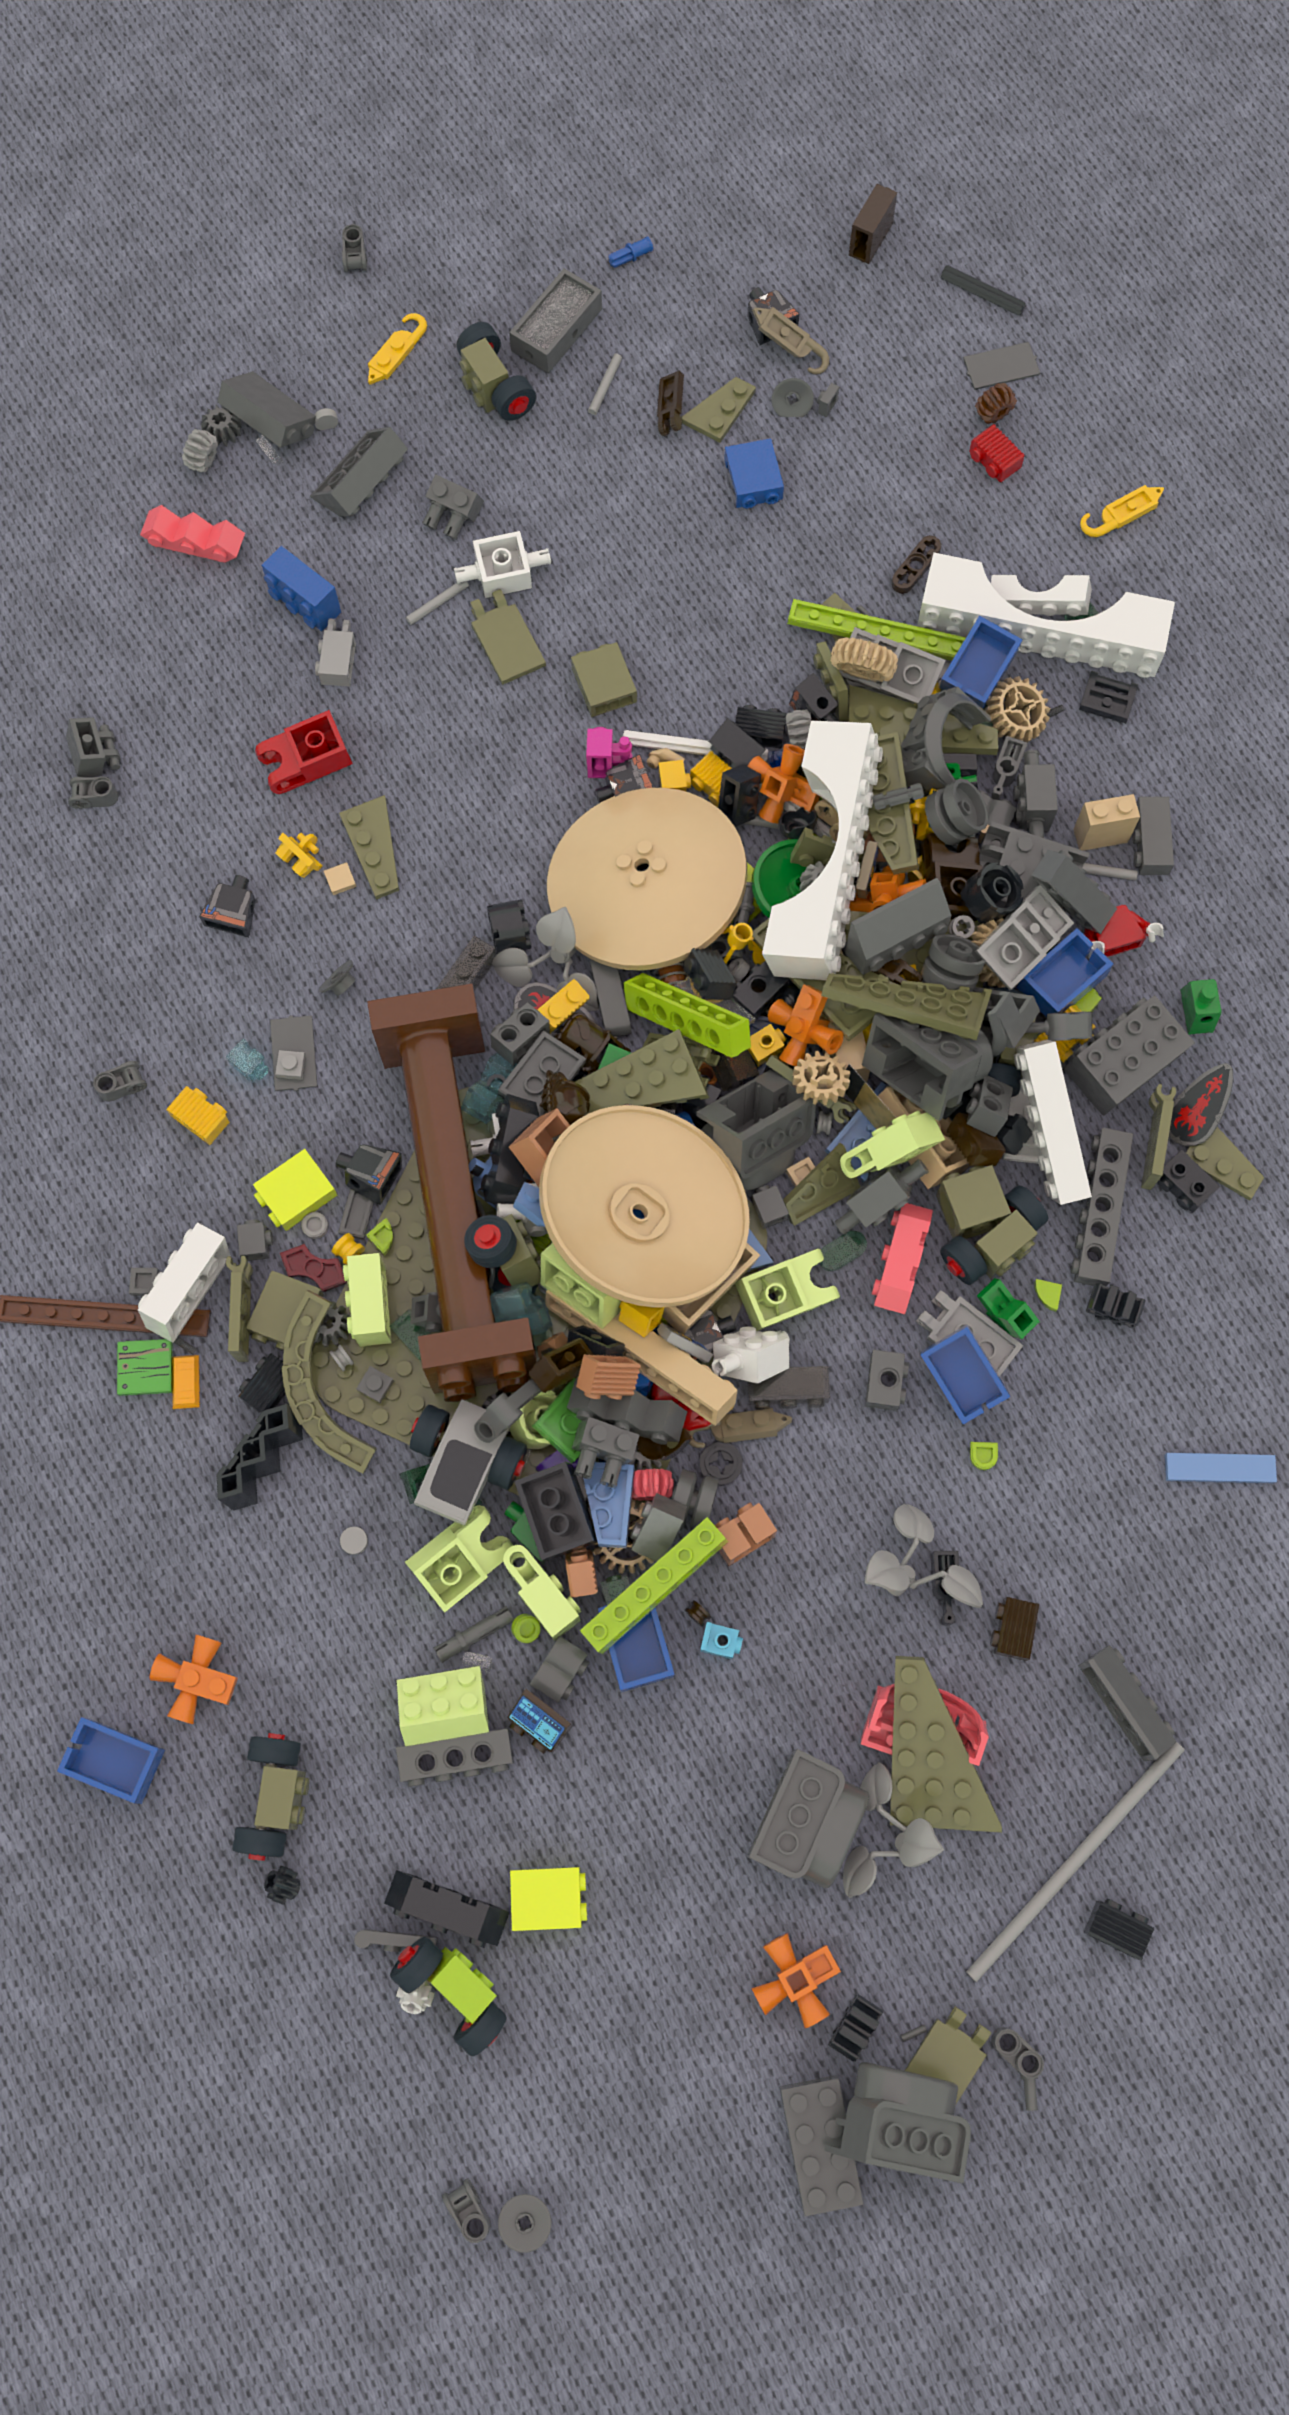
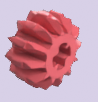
M655 1468L634 1471L632 1499L653 1501L656 1493L667 1498L672 1497L674 1489L672 1472Z

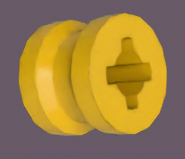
M350 1233L342 1236L332 1248V1253L335 1256H340L345 1265H348L347 1256L361 1255L365 1251V1247L361 1243H356Z

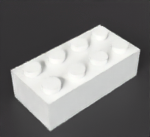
M199 1223L193 1229H189L186 1232L182 1246L178 1251L175 1250L168 1260L169 1265L164 1272H160L153 1282L154 1287L149 1294H145L138 1304V1312L147 1329L172 1343L175 1341L194 1310L198 1307L224 1268L227 1256H231L225 1237Z

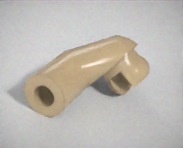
M668 748L651 751L648 754L647 765L656 769L659 766V762L683 760L684 762L685 758Z

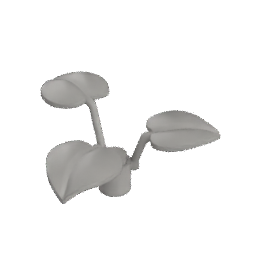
M566 907L543 916L537 923L536 933L539 940L546 946H552L551 950L528 963L527 954L523 950L507 948L498 953L493 959L492 965L497 974L506 982L516 987L527 985L532 979L530 968L549 957L556 963H565L563 973L565 981L558 984L557 990L560 991L571 980L575 979L589 995V1000L582 1007L587 1011H595L600 1008L597 989L593 981L582 973H573L568 976L570 965L573 963L571 957L577 949L574 948L576 944L574 924Z
M903 1504L898 1507L893 1515L894 1524L903 1536L913 1539V1543L901 1563L891 1552L877 1551L868 1562L865 1584L876 1585L887 1589L894 1596H901L909 1587L915 1589L918 1585L942 1577V1587L950 1596L969 1606L981 1608L983 1601L979 1583L969 1570L961 1566L952 1565L948 1568L947 1572L940 1571L915 1581L916 1574L914 1569L906 1564L918 1546L919 1541L929 1544L933 1540L934 1527L926 1514L918 1508L909 1504Z
M880 1762L868 1771L860 1786L861 1789L869 1794L866 1810L872 1811L876 1808L881 1815L898 1827L902 1833L898 1834L895 1840L897 1851H872L869 1854L866 1847L859 1846L849 1854L843 1872V1885L848 1898L865 1893L874 1883L877 1873L876 1863L873 1860L875 1857H899L903 1865L917 1867L930 1861L944 1850L935 1835L933 1827L927 1820L918 1818L912 1821L908 1827H905L883 1809L882 1804L887 1803L891 1798L892 1780L888 1769Z

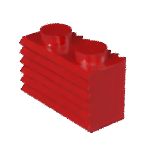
M995 424L972 439L969 450L972 459L975 462H980L986 468L987 474L991 478H996L1000 483L1022 467L1025 456L1008 437H1005V434H1002V431H999Z

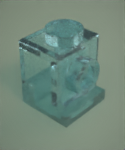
M244 1038L226 1056L229 1064L252 1083L256 1079H262L269 1070L263 1062L265 1058L254 1048L251 1050Z

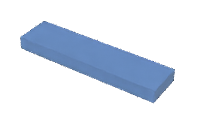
M1165 1454L1166 1481L1277 1482L1275 1455Z

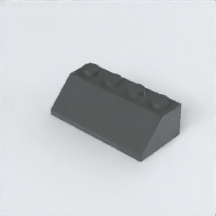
M391 427L368 430L314 490L310 497L340 517H351L360 509L359 504L373 495L375 492L373 488L378 483H382L389 476L388 471L402 462L404 459L402 455L408 448Z
M935 878L851 922L845 954L863 975L870 971L879 970L885 963L893 959H900L906 952L914 948L919 949L935 936L945 934L948 931L951 913L940 881Z
M1110 1645L1106 1646L1078 1666L1143 1761L1156 1760L1176 1743L1173 1737L1175 1732L1166 1720L1162 1721L1156 1713L1158 1707L1150 1696L1145 1697L1139 1688L1142 1685L1138 1677L1133 1672L1129 1673L1123 1665L1125 1659L1117 1648L1112 1649Z

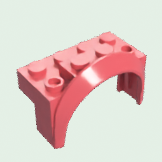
M895 1683L886 1687L877 1686L861 1736V1745L891 1755ZM938 1688L954 1723L957 1716L960 1718L957 1731L965 1744L969 1763L979 1766L989 1737L986 1721H983L979 1713L967 1702Z

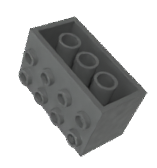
M1155 995L1149 1000L1143 997L1127 1013L1121 1014L1110 1026L1103 1028L1092 1040L1075 1050L1067 1059L1070 1063L1064 1068V1071L1096 1109L1105 1116L1180 1057L1195 1042Z

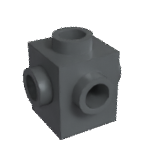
M430 1292L427 1295L412 1298L411 1324L423 1326L425 1331L441 1332L442 1322L437 1292Z

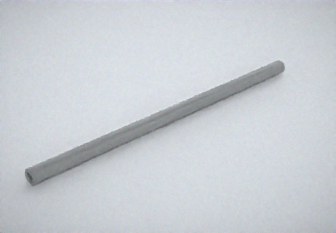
M1176 1742L1150 1766L971 1965L966 1973L976 1983L1185 1751L1179 1743Z

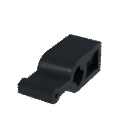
M933 1551L931 1553L932 1574L940 1571L947 1572L948 1568L952 1565L959 1566L958 1551ZM939 1577L932 1580V1591L936 1599L943 1602L942 1625L950 1626L955 1620L951 1600L954 1598L949 1594L945 1595L941 1592L940 1586H942L943 1578Z

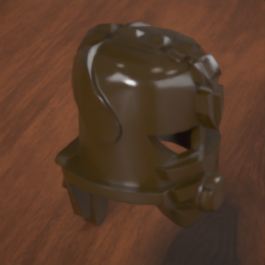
M578 1012L570 1016L569 1020L565 1022L564 1027L560 1029L559 1035L555 1037L586 1058V1063L581 1068L585 1075L598 1070L599 1064L595 1059L604 1047L607 1049L609 1044L631 1052L628 1047H625L623 1043L617 1040L616 1036L610 1034L611 1031L603 1030L599 1025L587 1018L585 1014Z
M548 1070L546 1072L547 1079L543 1087V1094L541 1095L542 1102L539 1106L547 1111V1113L558 1108L569 1125H572L589 1112L590 1095L584 1087L568 1080L562 1072L554 1074L551 1070Z

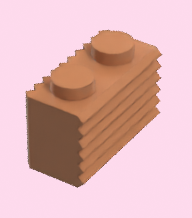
M584 1354L576 1387L584 1391L586 1397L592 1399H600L601 1395H606L609 1398L621 1400L623 1395H634L635 1385L637 1384L636 1380L638 1379L641 1366L625 1356Z
M584 1547L565 1554L570 1596L579 1597L596 1594L598 1586L593 1552Z

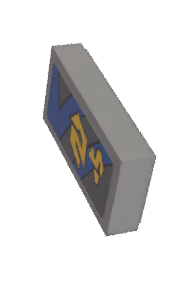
M662 1322L658 1327L657 1333L672 1345L705 1363L709 1362L713 1354L699 1342Z

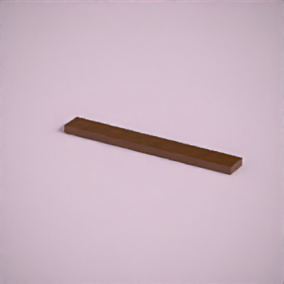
M0 1295V1322L156 1334L145 1327L138 1312V1305ZM195 1309L179 1335L208 1337L211 1311Z

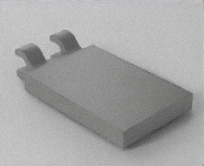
M941 1290L931 1301L943 1309L937 1319L927 1311H924L915 1321L931 1332L927 1339L933 1344L963 1326L968 1325L999 1377L1023 1347L1020 1342L961 1296L954 1301Z

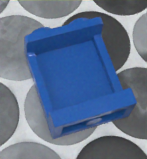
M771 438L725 447L724 461L726 468H729L734 487L736 508L743 507L749 509L756 504H774L783 499L784 485Z

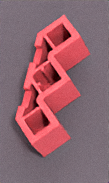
M160 505L148 512L140 535L155 547L219 562H228L237 557L245 533L227 520L213 526L194 512L180 518Z
M909 1203L901 1207L900 1211L894 1210L890 1224L895 1226L893 1238L890 1245L885 1244L881 1260L886 1261L881 1280H875L872 1295L876 1296L874 1306L902 1314L906 1313L933 1210Z

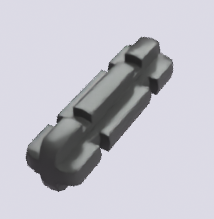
M917 783L910 785L911 788L908 789L907 787L887 791L886 795H883V793L873 796L874 807L876 810L886 808V805L891 807L909 802L911 798L914 800L924 797L922 785Z

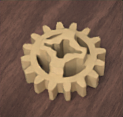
M815 1051L814 1057L807 1053L804 1060L799 1059L797 1066H794L792 1075L794 1076L792 1084L797 1086L796 1093L804 1092L803 1099L807 1100L811 1097L815 1105L818 1100H822L823 1104L827 1105L828 1099L836 1103L838 1096L844 1097L850 1083V1071L845 1070V1062L838 1063L839 1056H835L832 1059L827 1052L824 1056H821L819 1051Z

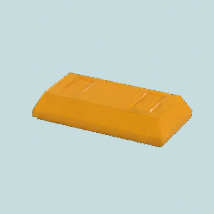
M199 1355L172 1357L173 1409L200 1407Z

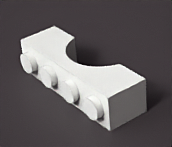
M992 575L991 585L998 594L1012 606L1027 614H1044L1047 616L1055 614L1070 616L1088 615L1092 591L1089 575H1065L1058 585L1043 592H1033L1023 588L1018 582L1016 575Z

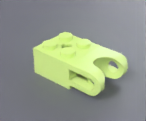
M920 1111L911 1113L908 1116L904 1114L891 1121L893 1125L887 1128L883 1126L871 1133L872 1138L845 1153L840 1159L842 1171L849 1178L858 1177L869 1171H879L905 1163L945 1140L935 1118L928 1113L921 1114ZM853 1157H858L862 1163L861 1167L856 1170L851 1167V1159Z
M820 1249L776 1264L741 1278L735 1283L751 1324L756 1328V1331L780 1323L840 1297L835 1286L819 1288L810 1280L809 1273L811 1268L824 1259ZM769 1291L770 1294L774 1292L776 1295L773 1301L768 1296Z
M477 1505L474 1507L465 1526L454 1522L405 1561L406 1565L444 1612L488 1578L487 1574L503 1562L505 1552L513 1546L512 1542L504 1536H497L488 1542H480L481 1533L490 1523L491 1519L488 1510L484 1506Z
M515 1545L507 1549L503 1556V1562L510 1575L522 1589L518 1592L520 1597L552 1639L556 1641L559 1636L564 1635L581 1621L578 1615L581 1613L579 1606L571 1596L567 1599L563 1596L561 1592L564 1589L554 1574L549 1577L525 1547ZM524 1558L525 1563L519 1568L513 1566L516 1559Z

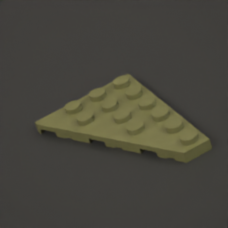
M895 1656L890 1815L904 1826H908L915 1819L922 1818L927 1820L933 1828L1002 1833L1001 1821H999L989 1795L985 1791L975 1765L969 1763L965 1744L930 1673L925 1658Z

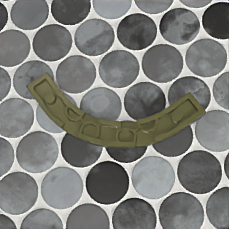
M307 1290L291 1320L284 1341L282 1376L286 1397L298 1423L311 1436L313 1442L330 1456L363 1474L377 1448L341 1428L323 1408L314 1388L311 1374L312 1348L316 1334L332 1302Z

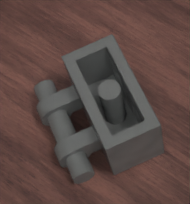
M94 717L69 719L66 739L77 777L102 776L105 761L109 763L111 770H118L120 768V754L114 746V733L110 731L107 724L101 725L99 727L100 731H98Z

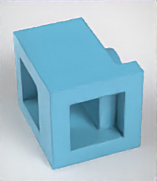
M707 1622L700 1651L733 1659L734 1653L740 1654L743 1638L738 1637L739 1630ZM719 1636L727 1637L728 1643L725 1646L718 1644L717 1638Z

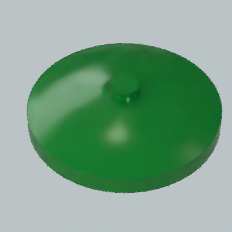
M798 839L785 840L770 846L760 856L753 870L751 880L752 892L757 905L768 918H770L772 906L783 903L802 892L800 891V877L807 867L790 863L791 853Z

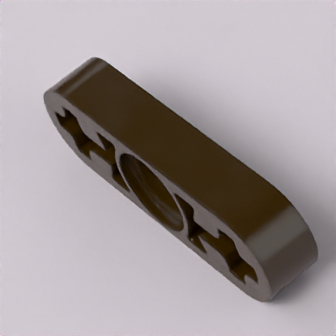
M930 535L922 538L897 569L892 578V588L894 591L900 594L910 592L931 566L933 553L940 554L941 542L937 537ZM933 545L934 549H930L925 556L926 546ZM919 561L923 567L921 569H913L910 563ZM908 573L907 583L899 584V580L902 581Z

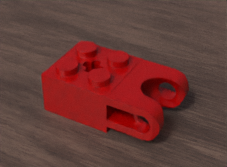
M330 710L285 728V732L262 741L255 748L256 756L263 764L281 763L280 767L268 776V785L275 794L286 793L353 764Z

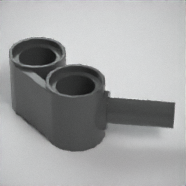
M1092 1012L1047 1014L1045 1022H1032L1025 1033H1046L1048 1040L1051 1041L1093 1038Z
M1000 2027L992 2034V2046L1020 2073L1021 2079H1024L1026 2110L1036 2111L1038 2106L1035 2079H1038V2076L1043 2071V2059L1018 2033L1008 2027ZM1008 2033L1012 2036L1013 2044L1009 2049L1003 2050L999 2045V2039L1003 2034ZM1027 2055H1032L1035 2059V2065L1030 2071H1024L1021 2065L1023 2058Z

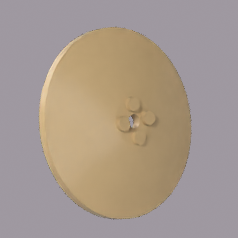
M645 788L628 791L616 797L613 796L591 808L562 837L552 856L547 876V896L550 910L552 913L562 907L567 908L575 928L576 944L574 948L591 960L606 966L625 970H651L667 967L686 960L693 948L701 950L708 947L732 922L743 901L746 890V854L741 838L729 818L720 809L702 797L670 788ZM640 864H649L645 871L636 870Z
M638 1105L612 1106L599 1109L583 1116L570 1125L559 1136L544 1162L539 1184V1202L544 1225L552 1243L564 1261L576 1274L599 1291L613 1298L646 1307H672L690 1303L706 1296L722 1284L735 1269L742 1257L748 1239L750 1221L747 1197L740 1177L729 1158L709 1136L690 1122L663 1110ZM633 1209L642 1211L644 1219L635 1217Z

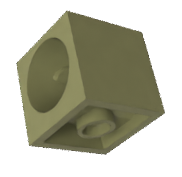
M992 1165L987 1167L975 1166L969 1169V1173L963 1175L953 1173L946 1176L936 1194L952 1238L961 1236L968 1239L990 1232L1011 1214Z

